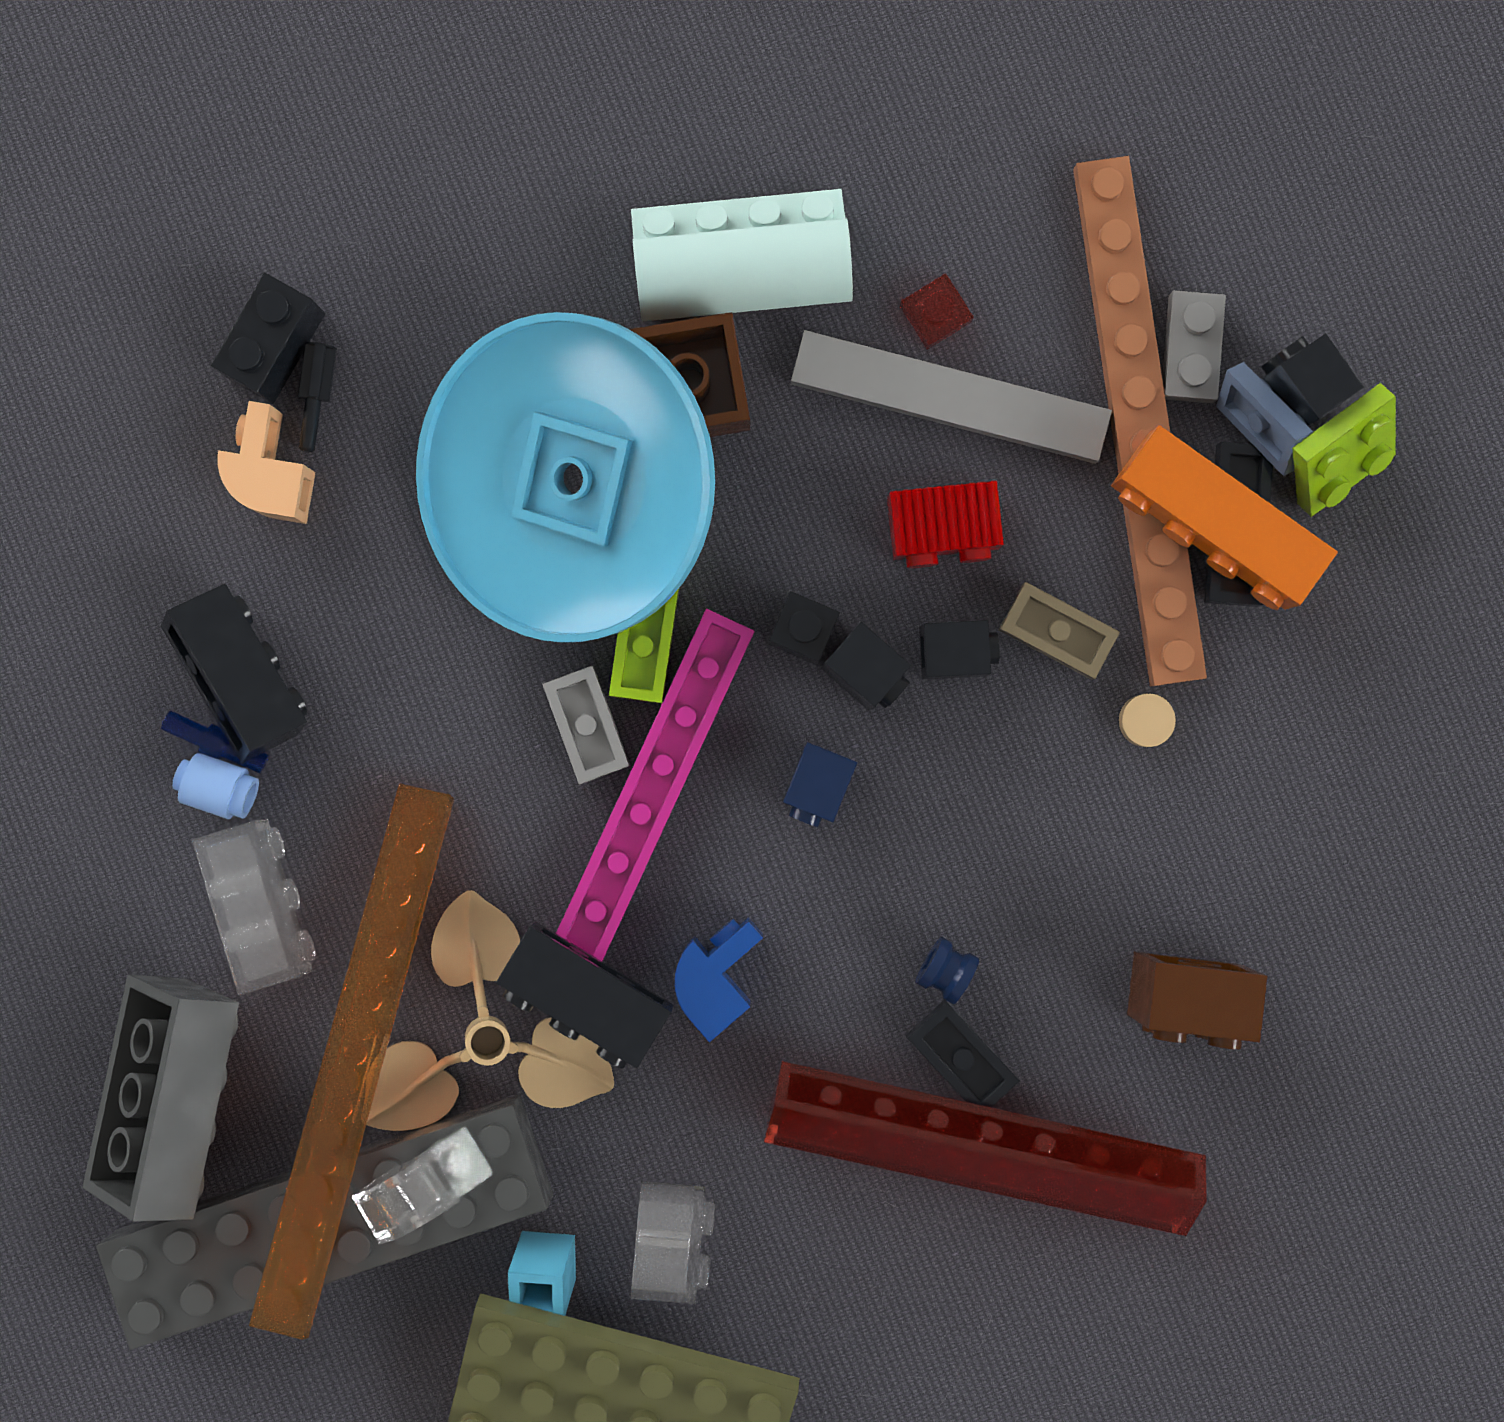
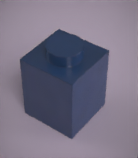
M806 742L782 800L783 803L792 806L789 816L817 828L822 818L834 822L857 762Z

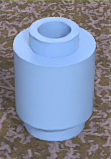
M196 753L190 761L186 759L181 761L175 772L172 787L178 791V801L181 804L226 819H231L233 816L244 819L250 812L256 799L259 779L250 776L246 768L202 753Z

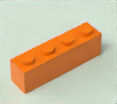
M1160 425L1146 435L1111 485V487L1121 493L1118 499L1125 507L1141 516H1145L1147 512L1165 524L1162 531L1170 539L1184 547H1190L1193 544L1209 556L1206 560L1209 566L1230 579H1234L1237 575L1254 587L1250 593L1255 599L1273 610H1278L1280 607L1286 610L1300 606L1338 553L1337 550Z

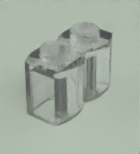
M641 1181L630 1299L695 1304L697 1288L707 1289L710 1256L700 1255L702 1235H712L715 1202L705 1201V1186Z

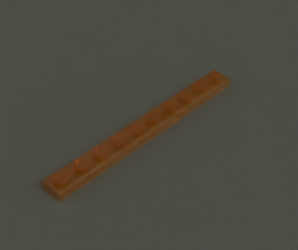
M400 783L398 785L249 1326L301 1340L309 1338L452 810L454 798L449 794Z

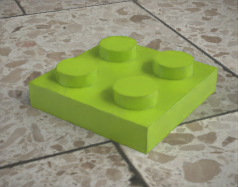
M1381 383L1292 448L1297 504L1309 516H1314L1326 506L1333 507L1340 503L1348 495L1351 487L1368 475L1374 476L1382 472L1396 455V396Z

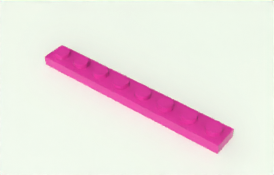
M707 608L556 932L559 936L602 962L755 633L754 630Z

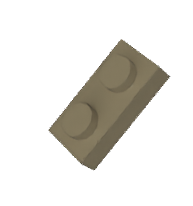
M1027 582L1022 584L998 631L1091 680L1096 679L1120 633L1118 630Z

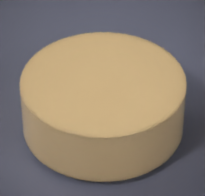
M1155 694L1137 695L1129 699L1120 711V730L1123 736L1136 746H1158L1171 736L1175 728L1176 718L1172 706L1163 697Z

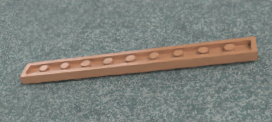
M1129 156L1076 163L1073 169L1109 409L1112 410L1110 421L1118 475L1150 431L1160 425L1170 432ZM1123 505L1150 687L1206 679L1207 674L1188 547H1184L1170 539L1162 531L1165 524L1148 512L1145 516H1141Z

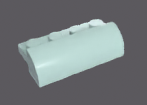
M841 189L631 209L633 251L642 322L853 301L848 220L847 218L845 219Z

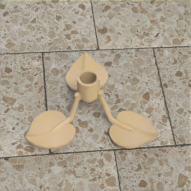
M473 890L465 891L447 907L436 926L431 944L433 967L445 984L458 987L473 981L478 1018L473 1020L466 1029V1048L463 1051L445 1056L438 1062L434 1051L428 1045L418 1041H401L385 1049L373 1064L369 1075L363 1120L370 1127L390 1131H405L425 1127L442 1119L452 1109L459 1095V1086L456 1079L444 1069L459 1062H468L470 1059L478 1064L489 1066L502 1061L508 1053H526L527 1055L522 1059L518 1068V1078L521 1087L532 1101L549 1108L573 1106L593 1096L609 1092L614 1088V1077L610 1063L596 1053L599 1046L582 1035L577 1040L562 1035L549 1025L552 1017L545 1018L536 1025L531 1045L525 1042L510 1041L505 1024L500 1019L489 1016L483 980L497 981L519 945L520 937L509 917Z

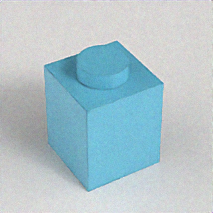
M522 1231L508 1270L509 1301L565 1316L576 1281L575 1235Z

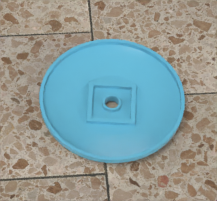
M554 312L536 314L504 324L483 336L459 357L442 379L426 412L419 437L416 459L417 498L426 535L437 560L458 591L474 607L503 627L524 636L552 642H583L622 632L642 622L662 607L684 583L704 546L711 523L715 496L714 456L705 419L695 396L681 374L655 346L633 331L603 318L577 313ZM572 463L579 467L583 475L582 486L575 494L571 493L564 484V472Z

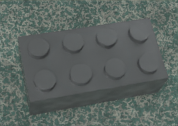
M127 974L82 1188L131 1221L194 1220L197 1201L202 1196L204 1190L203 1173L208 1149L215 1137V1115L220 1092L224 1089L227 1080L226 1063L231 1039L235 1036L238 1028L237 1010L239 1002L186 978Z

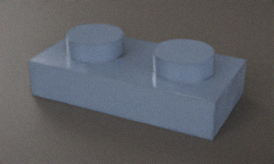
M1244 362L1228 369L1216 407L1283 476L1293 472L1292 448L1312 434L1313 431L1307 426L1304 419L1294 413L1272 391L1270 385L1265 380L1259 378Z

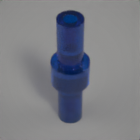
M171 710L167 713L161 726V730L199 746V753L219 760L222 757L259 774L262 773L270 756L267 753H262L241 764L219 726L212 723L207 727Z

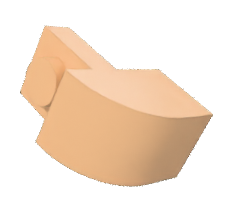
M249 401L247 413L239 417L236 427V444L241 446L240 454L218 450V470L221 480L232 497L242 505L261 515L307 524L316 472L304 464L275 460L283 414L270 404Z

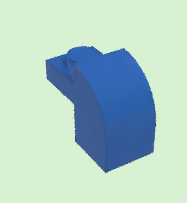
M734 918L725 924L709 939L715 946L710 952L694 937L683 950L677 965L675 992L679 1005L688 1019L709 1043L750 1008V999L726 973L730 966L763 939V933L750 918H747L741 925Z

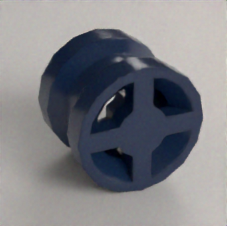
M940 937L924 960L915 983L923 988H936L941 991L944 1000L955 1004L971 982L978 967L979 958L971 953L960 954L953 950L952 942Z

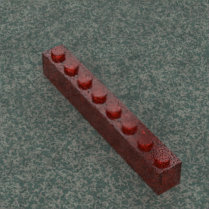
M784 1061L781 1062L771 1098L764 1137L765 1143L1187 1236L1207 1202L1206 1155Z

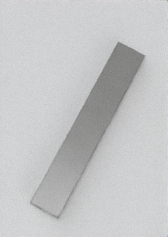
M804 330L791 379V385L1094 464L1100 459L1112 410L807 330Z

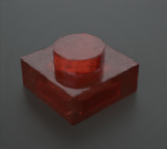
M946 273L900 302L902 311L927 350L970 324L974 319V316Z

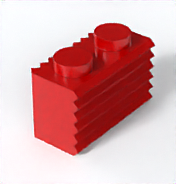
M997 481L891 491L887 497L893 560L906 559L907 568L936 566L939 564L938 556L959 554L960 563L986 561L992 559L991 550H998L1004 545Z

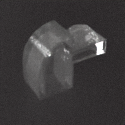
M464 1126L456 1129L414 1159L393 1167L351 1197L379 1244H383L416 1230L460 1202V1197L494 1173L468 1129Z

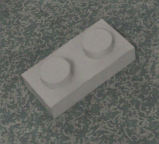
M1175 290L1169 294L1162 374L1165 400L1210 404L1218 400L1226 295Z
M594 666L542 684L578 784L589 782L630 766Z

